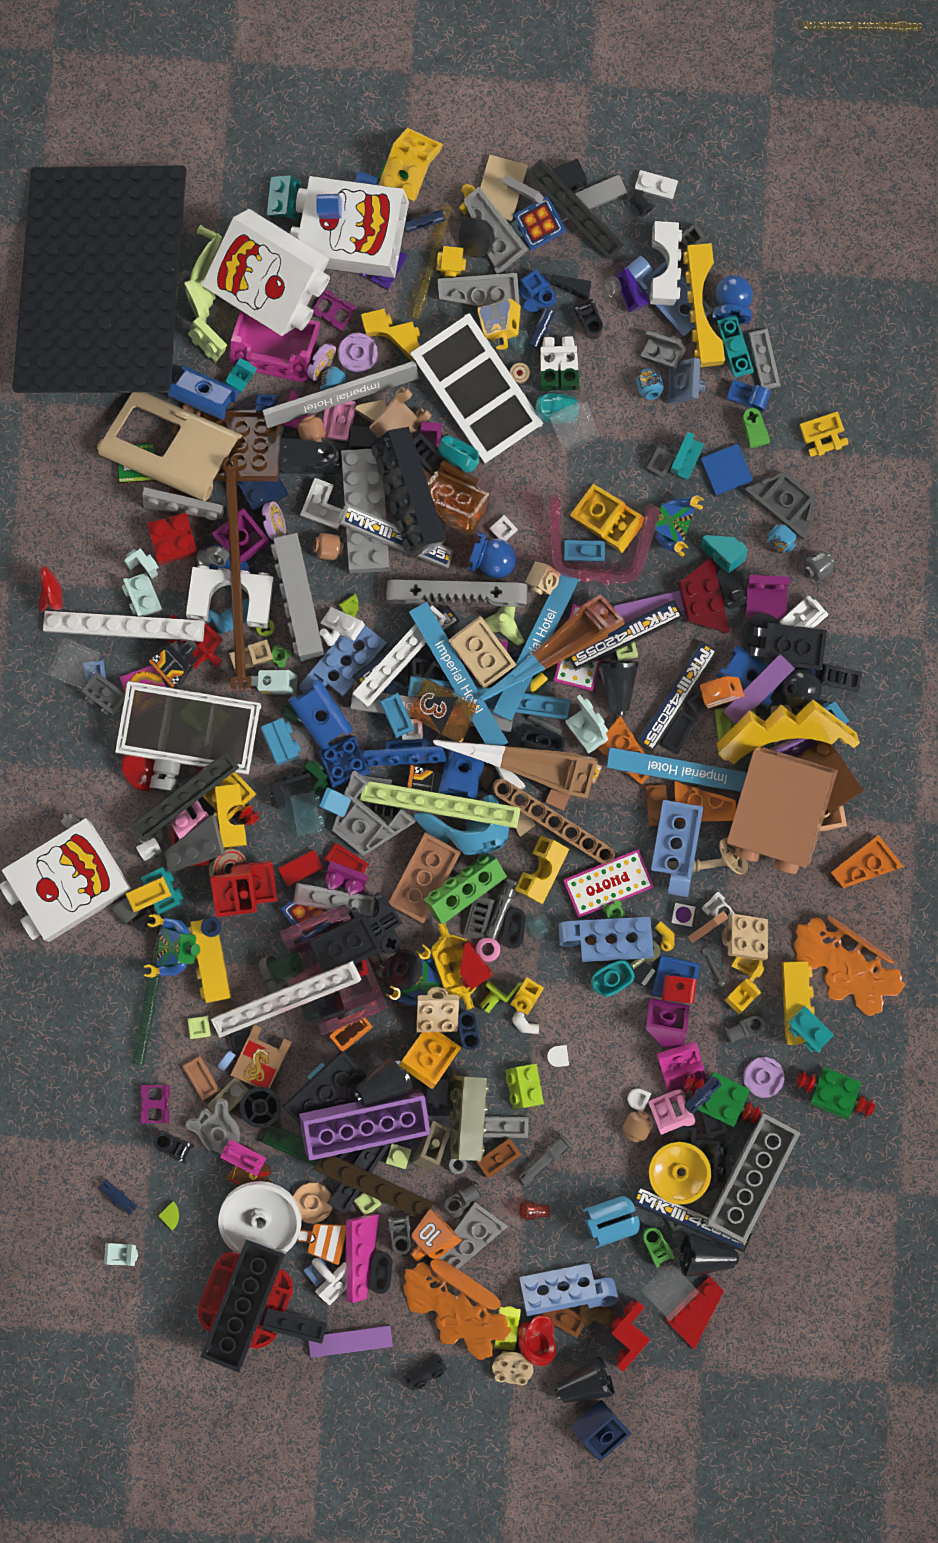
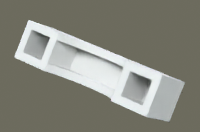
M655 221L652 227V247L660 251L665 257L667 270L661 276L653 278L650 285V304L674 306L676 299L680 298V287H677V280H680L681 268H678V261L681 260V249H678V242H681L682 230H679V223Z

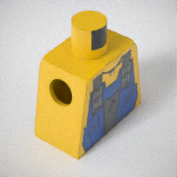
M513 299L478 308L483 334L490 341L496 342V349L499 350L507 349V339L516 337L519 333L521 307Z

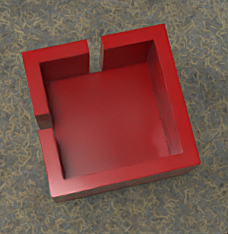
M187 513L169 517V522L161 519L147 523L160 566L197 556L198 550Z

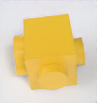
M443 246V252L438 251L436 270L441 271V274H444L446 278L461 276V270L465 271L466 259H463V248Z
M526 977L510 1005L515 1007L517 1012L521 1011L528 1015L544 987Z

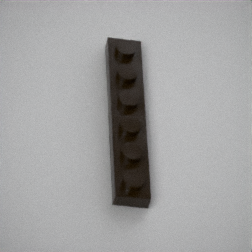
M335 1156L319 1158L314 1167L315 1171L421 1220L434 1204V1202Z

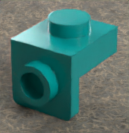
M239 358L225 380V384L238 389L239 393H242L257 368L250 362Z

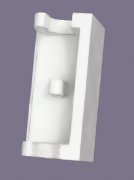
M807 595L779 623L814 628L828 613L815 599L813 600Z

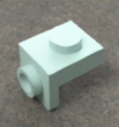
M105 1243L104 1264L135 1265L138 1257L136 1245Z

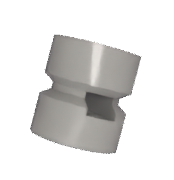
M155 759L153 766L155 775L151 777L150 788L169 792L175 791L178 783L175 777L179 775L181 764Z

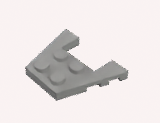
M353 771L344 794L351 799L344 817L337 815L332 831L364 856L414 824L416 820L401 809L390 824L386 823L357 799L369 781L357 771Z

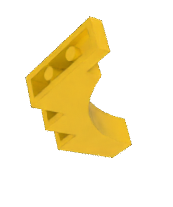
M812 700L796 716L780 705L765 721L749 710L717 743L718 754L723 760H729L735 764L754 749L779 740L803 738L833 744L839 738L843 744H849L853 748L860 742L857 732L816 701Z

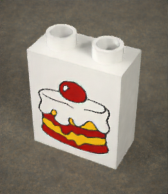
M310 176L308 188H300L296 199V211L303 213L300 227L293 226L290 235L329 258L330 260L326 266L327 269L395 278L409 200L404 189ZM317 194H339L342 198V218L320 219L316 210Z
M248 209L233 217L202 286L283 336L295 327L303 330L310 321L314 310L307 305L312 295L319 297L325 290L330 276L325 274L324 270L330 259Z
M87 818L4 868L2 872L7 880L0 884L1 891L11 905L21 901L28 915L21 918L20 921L31 939L34 940L42 936L48 942L132 891V888L99 834Z

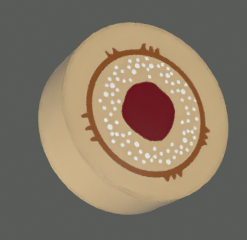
M516 363L511 367L510 374L517 384H522L529 379L530 370L526 364Z

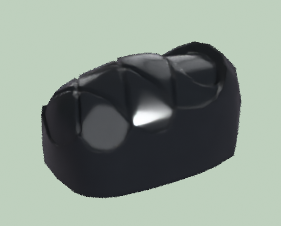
M532 726L522 735L520 748L563 752L565 738L553 731Z

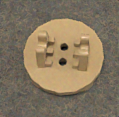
M502 1351V1354L497 1356L492 1364L495 1380L510 1384H527L534 1370L533 1364L527 1361L523 1354Z

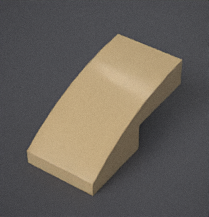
M267 640L244 648L246 670L273 659ZM235 652L229 654L235 669Z

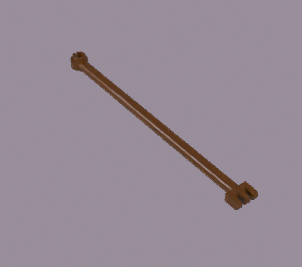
M231 456L230 460L233 461L231 468L226 466L229 457L224 458L222 461V467L226 471L236 677L230 678L231 692H236L235 684H239V692L244 691V683H247V691H252L251 677H246L236 488V471L238 470L239 463Z

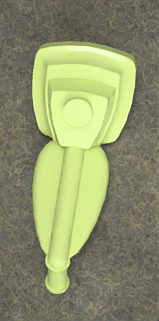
M200 225L197 234L203 235L211 239V241L206 245L194 265L190 280L184 282L186 296L196 319L200 317L206 323V318L209 316V308L213 305V300L216 297L213 292L203 287L202 283L222 241V236Z

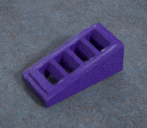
M628 268L615 275L628 313L640 310L650 304Z

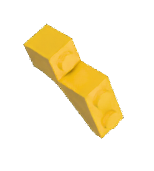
M385 309L361 314L366 335L369 337L382 336L390 339L411 361H414L410 353L420 347L417 339L421 337L418 327H414L413 322L389 327L392 326L390 314L385 313Z

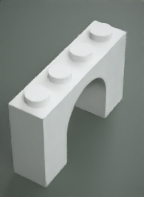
M203 565L198 566V568H192L186 611L187 619L208 621L212 595L220 587L231 585V572L229 569L218 568V570H213ZM241 570V588L249 596L247 626L268 629L274 585L273 577L268 573H258V575Z

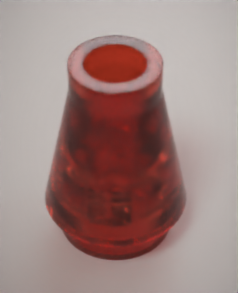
M527 1200L521 1202L519 1209L520 1219L529 1221L550 1217V1205Z

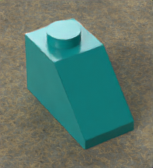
M705 535L702 539L701 548L728 574L746 561L748 550L744 543L739 542L735 537Z

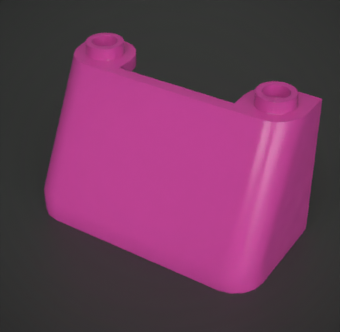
M240 311L231 339L230 362L234 366L239 358L256 367L257 370L255 372L297 382L306 381L308 378V366L312 364L320 322L310 320L303 330L295 327L281 336L245 312Z

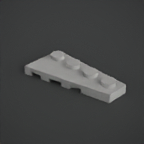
M478 187L464 199L471 218L479 217L482 220H486L493 228L495 242H493V249L488 256L495 267L496 274H501L529 249L481 187Z
M517 273L438 279L439 300L479 307L508 299H513L519 304Z
M145 487L143 490V506L146 509L180 514L187 513V515L206 517L210 520H222L224 513L223 505Z
M475 1202L454 1230L462 1241L438 1260L446 1261L459 1269L508 1226ZM431 1269V1273H432L433 1275L439 1277V1276L436 1275V1274L433 1272V1270Z

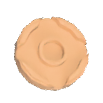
M310 1182L304 1184L296 1190L293 1196L300 1208L301 1219L306 1223L315 1224L321 1222L329 1216L332 1210V1206L327 1203L331 1193L325 1186L319 1183Z

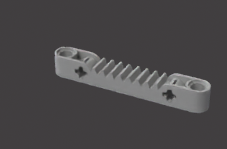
M388 580L386 602L393 604H421L426 599L430 602L432 597H434L436 602L442 598L444 603H446L447 599L450 598L451 602L454 603L455 599L458 598L459 602L462 603L464 598H466L467 602L470 603L472 598H474L476 603L483 599L484 604L488 600L493 606L523 607L527 605V584L510 582ZM415 589H419L420 591L417 593V596H414L413 592H415ZM496 591L500 592L498 598H494L493 595Z

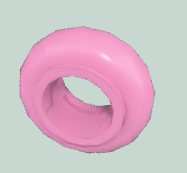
M484 937L477 942L475 952L481 956L484 962H492L500 954V945L495 939ZM486 943L491 944L494 948L493 953L488 956L484 955L481 949Z

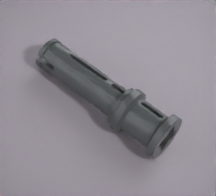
M508 878L503 879L504 885L501 892L497 895L499 900L485 933V936L497 940L510 904H513L515 901L513 898L518 882Z
M561 1133L560 1138L551 1146L548 1145L547 1151L522 1172L518 1178L527 1186L555 1160L559 1161L561 1159L560 1156L574 1146Z

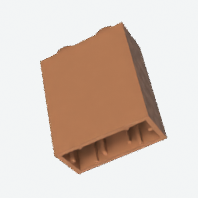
M760 746L754 749L727 840V844L737 846L734 855L757 862L760 854L775 858L774 868L792 874H797L799 866L807 867L812 860L838 770Z

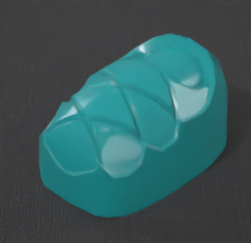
M544 394L536 400V413L545 422H572L578 415V400L575 397L563 394Z
M452 436L442 438L438 451L443 459L455 467H460L465 473L473 472L479 464V451Z
M616 960L595 971L591 976L590 983L597 994L609 997L630 985L635 976L626 960Z

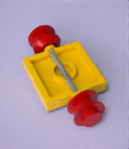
M196 766L197 771L195 774L201 771L203 767ZM232 773L217 785L240 784L242 806L232 807L228 811V821L239 811L238 819H244L246 821L245 826L248 824L253 826L260 819L258 817L260 812L254 813L252 810L253 805H245L256 793L237 773ZM214 787L203 797L218 812L217 804H213L212 792H215Z

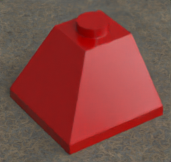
M467 942L464 944L460 968L462 977L460 981L466 989L470 987L471 990L491 978L494 973L481 956L475 952V946L472 942Z

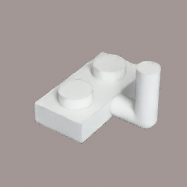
M331 607L320 624L333 632L330 635L326 629H321L319 633L327 645L332 646L340 635L354 641L365 624L363 621Z
M315 1258L312 1261V1265L326 1279L315 1292L327 1304L331 1305L347 1289L346 1263L344 1262L332 1274L318 1258Z

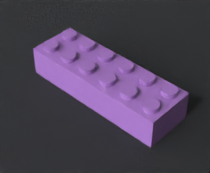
M420 1088L411 1090L408 1094L366 1106L353 1102L299 1114L305 1153L309 1160L431 1135L425 1096Z

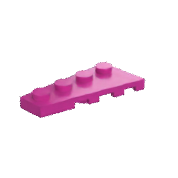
M372 1213L346 1220L347 1302L355 1303L367 1299L380 1214Z

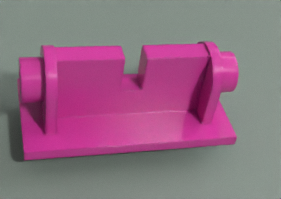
M231 1139L220 1157L255 1176H258L266 1160V1157Z

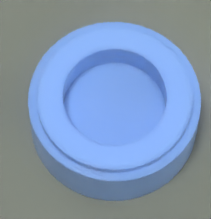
M228 1051L218 1064V1068L224 1072L236 1055Z

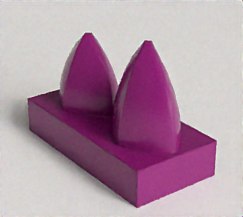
M331 861L324 880L329 890L340 886L345 888L349 895L357 893L362 895L369 876Z

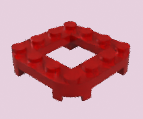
M225 1252L216 1260L198 1305L199 1322L208 1332L211 1331L240 1252ZM280 1268L250 1348L258 1349L265 1347L273 1342L277 1336V1332L265 1330L261 1327L267 1307L285 1312L293 1294L291 1277L282 1268Z

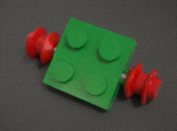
M823 1067L818 1081H816L815 1074L807 1076L806 1070L803 1073L799 1072L795 1084L798 1085L797 1089L804 1087L806 1093L811 1091L812 1088L814 1089L810 1102L811 1105L848 1120L850 1118L853 1107H855L856 1114L863 1112L864 1118L867 1115L871 1116L875 1109L873 1099L868 1102L865 1100V1095L859 1099L857 1098L862 1082L827 1067Z
M712 1072L710 1078L714 1076L721 1082V1087L697 1111L731 1127H734L740 1113L742 1121L747 1118L750 1120V1125L754 1122L757 1123L762 1114L759 1111L760 1106L753 1108L752 1102L744 1105L750 1089ZM694 1074L692 1077L688 1076L683 1085L685 1093L692 1091L694 1096L696 1094L695 1091L704 1085V1080H695Z

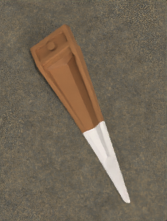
M442 740L433 741L435 745L506 769L565 794L588 798L598 762L597 758L571 752Z

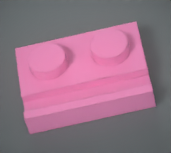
M349 401L325 409L322 423L326 435L322 438L349 442L351 426L353 425L355 408L357 406L356 402Z

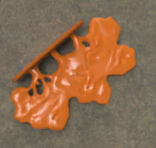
M827 916L828 920L838 928L836 932L827 931L824 921L820 918H812L807 925L798 924L796 929L798 937L794 942V950L797 953L796 961H808V965H811L812 969L822 966L828 969L824 978L826 985L829 986L827 991L829 999L843 1000L848 994H854L856 1007L865 1015L871 1016L874 1013L883 1011V995L898 996L904 988L905 983L902 982L900 970L884 969L880 962L881 959L891 964H894L895 961L835 918ZM823 931L826 933L825 935L820 936V932ZM847 934L859 942L853 951H847L842 947L840 939L843 935ZM829 936L831 939L833 937L836 938L831 943L826 944L823 942V939ZM836 942L839 943L837 948L834 945ZM864 946L877 956L868 962L860 950ZM875 966L878 968L876 973L873 972Z
M432 1260L430 1263L431 1269L439 1277L432 1276L431 1269L424 1262L417 1263L414 1269H405L403 1276L406 1283L403 1289L407 1297L408 1308L411 1312L420 1314L433 1310L437 1312L438 1316L435 1319L437 1329L440 1330L441 1344H455L459 1338H464L467 1351L477 1359L483 1360L485 1357L489 1358L492 1356L493 1347L490 1342L491 1340L505 1341L510 1334L511 1328L507 1326L508 1321L505 1315L487 1312V1309L496 1310L500 1308L501 1303L497 1296L453 1265L443 1260ZM428 1276L432 1277L431 1280H428V1281H427L426 1278H427ZM436 1281L439 1284L441 1281L440 1286L437 1288H431L430 1283ZM446 1283L461 1292L460 1295H452L448 1291ZM443 1286L445 1287V1292L441 1290ZM466 1296H468L478 1304L476 1306L471 1305L470 1301L466 1298ZM481 1311L484 1312V1316L482 1318L479 1316Z

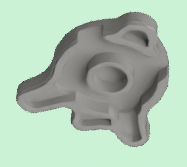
M224 1099L216 1102L214 1113H211L208 1109H203L199 1118H190L185 1123L186 1128L196 1133L202 1144L209 1151L213 1150L222 1155L230 1139L237 1143L239 1142V1127L229 1115L228 1102Z

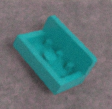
M291 175L271 177L267 216L297 219L296 199L299 189L302 188L300 180Z

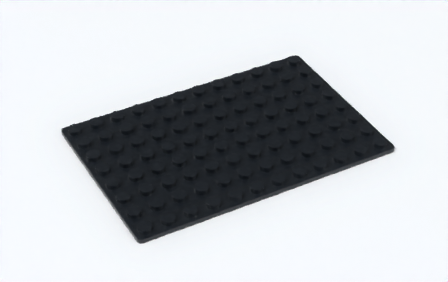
M185 166L32 168L12 389L15 393H133L170 391L187 174Z

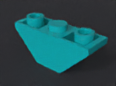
M737 315L718 320L717 325L719 337L723 341L724 356L734 378L754 373Z

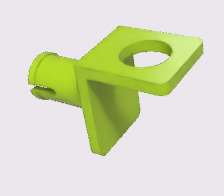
M488 981L486 986L491 992L479 1006L483 1009L489 1003L485 1011L490 1013L499 1000L507 1003L522 985V982L520 981L507 996Z

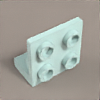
M578 695L577 700L581 711L566 720L565 723L589 754L608 741L606 735L608 730L600 714H595L590 701L587 698L584 700L581 695Z

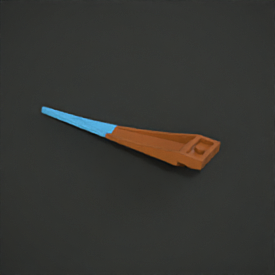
M601 594L585 603L524 662L480 697V701H484L607 638L609 633L624 625V619Z

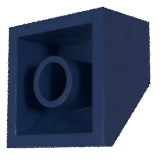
M279 476L278 482L236 481L254 515L263 510L265 503L278 502L289 496Z
M602 1399L571 1426L581 1441L600 1461L632 1434Z

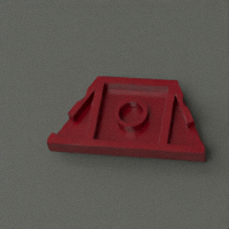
M709 558L678 583L685 617L688 623L701 625L709 630L715 629L721 631L722 634L730 633V628L713 558Z

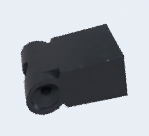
M280 438L278 466L283 474L326 473L331 475L336 474L342 468V458L331 442Z

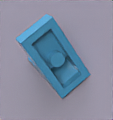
M327 788L319 807L327 813L344 817L351 799Z

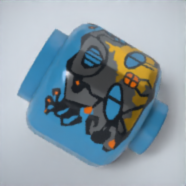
M329 367L321 373V391L346 383L345 373L337 367Z
M649 368L644 369L636 377L638 392L640 396L647 400L656 399L663 392L664 385L658 371Z
M776 525L766 535L768 537L767 544L778 554H782L785 551L789 553L796 546L794 543L796 535L786 525Z

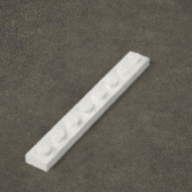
M45 611L43 631L203 642L205 622L200 620Z
M353 961L217 1015L211 1021L219 1037H223L358 983L361 978Z

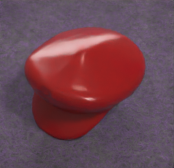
M43 566L40 570L42 591L39 598V612H43L47 606L54 610H60L63 606L61 585L47 566Z
M140 745L133 746V747H137V748H143V749L154 750V749H152L151 747H148V746H140ZM123 755L121 769L129 784L141 791L153 790V788H150L151 777L155 775L153 771L154 759Z
M545 1315L534 1317L531 1321L521 1324L518 1329L520 1351L525 1359L533 1365H548L552 1362L556 1353L553 1321Z

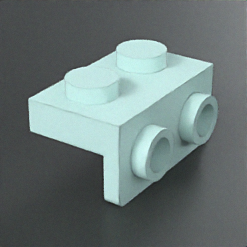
M141 548L138 551L134 549L126 555L127 558L124 561L130 570L141 564L151 579L158 575L156 569L159 567L150 554L146 556Z

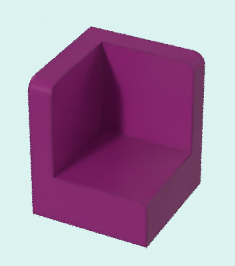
M422 422L421 433L438 450L441 442L442 423ZM426 445L422 450H427L429 447Z

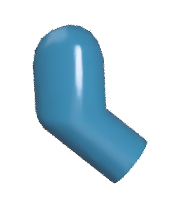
M209 610L208 621H205V623L213 621L220 634L229 631L223 617L215 611Z

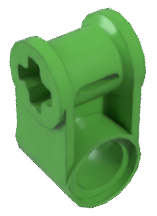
M755 408L746 410L742 416V424L746 439H749V448L753 449L769 444V435L760 411ZM749 414H751L752 417H756L754 423H752L751 420H747Z
M650 1226L643 1230L642 1239L657 1268L662 1262L675 1258L669 1245L665 1242L657 1228ZM650 1231L657 1233V1238L653 1242L647 1241L646 1238Z

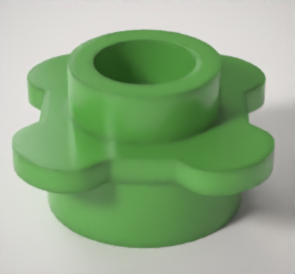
M276 644L271 652L273 659L269 662H274L278 664V667L283 668L286 666L287 658L291 657V651L285 650L279 644Z
M615 900L610 905L605 904L602 910L606 913V919L624 918L625 912L622 910V903L619 900Z

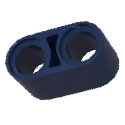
M465 1011L458 1017L461 1043L465 1049L474 1050L480 1043L477 1021L472 1012ZM464 1015H470L473 1019L472 1025L464 1026L461 1023V1018ZM468 1035H473L476 1038V1044L472 1047L467 1046L464 1042L465 1037Z

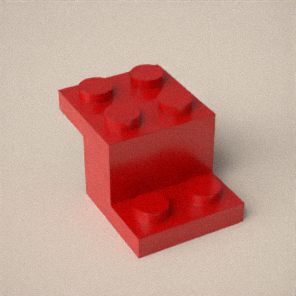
M272 861L232 865L231 874L210 877L216 917L256 913L257 904L278 901Z
M637 1299L634 1302L630 1300L623 1308L625 1313L621 1318L617 1316L610 1323L611 1329L609 1331L627 1347L626 1350L622 1348L615 1356L617 1360L615 1364L623 1372L650 1341L632 1323L645 1308Z

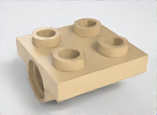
M738 914L728 915V926L724 928L722 934V942L725 946H728V955L757 960L768 959V919Z
M441 987L431 988L428 991V995H418L416 1032H457L459 995H448L447 990Z

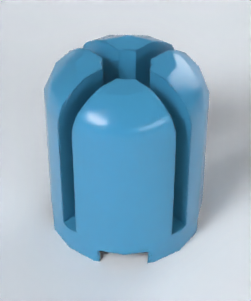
M625 1196L582 1209L583 1212L587 1211L588 1219H585L590 1237L595 1238L598 1245L594 1246L595 1248L633 1236L639 1230L640 1222L638 1215L630 1216L599 1228L597 1227V1224L636 1211L632 1201Z

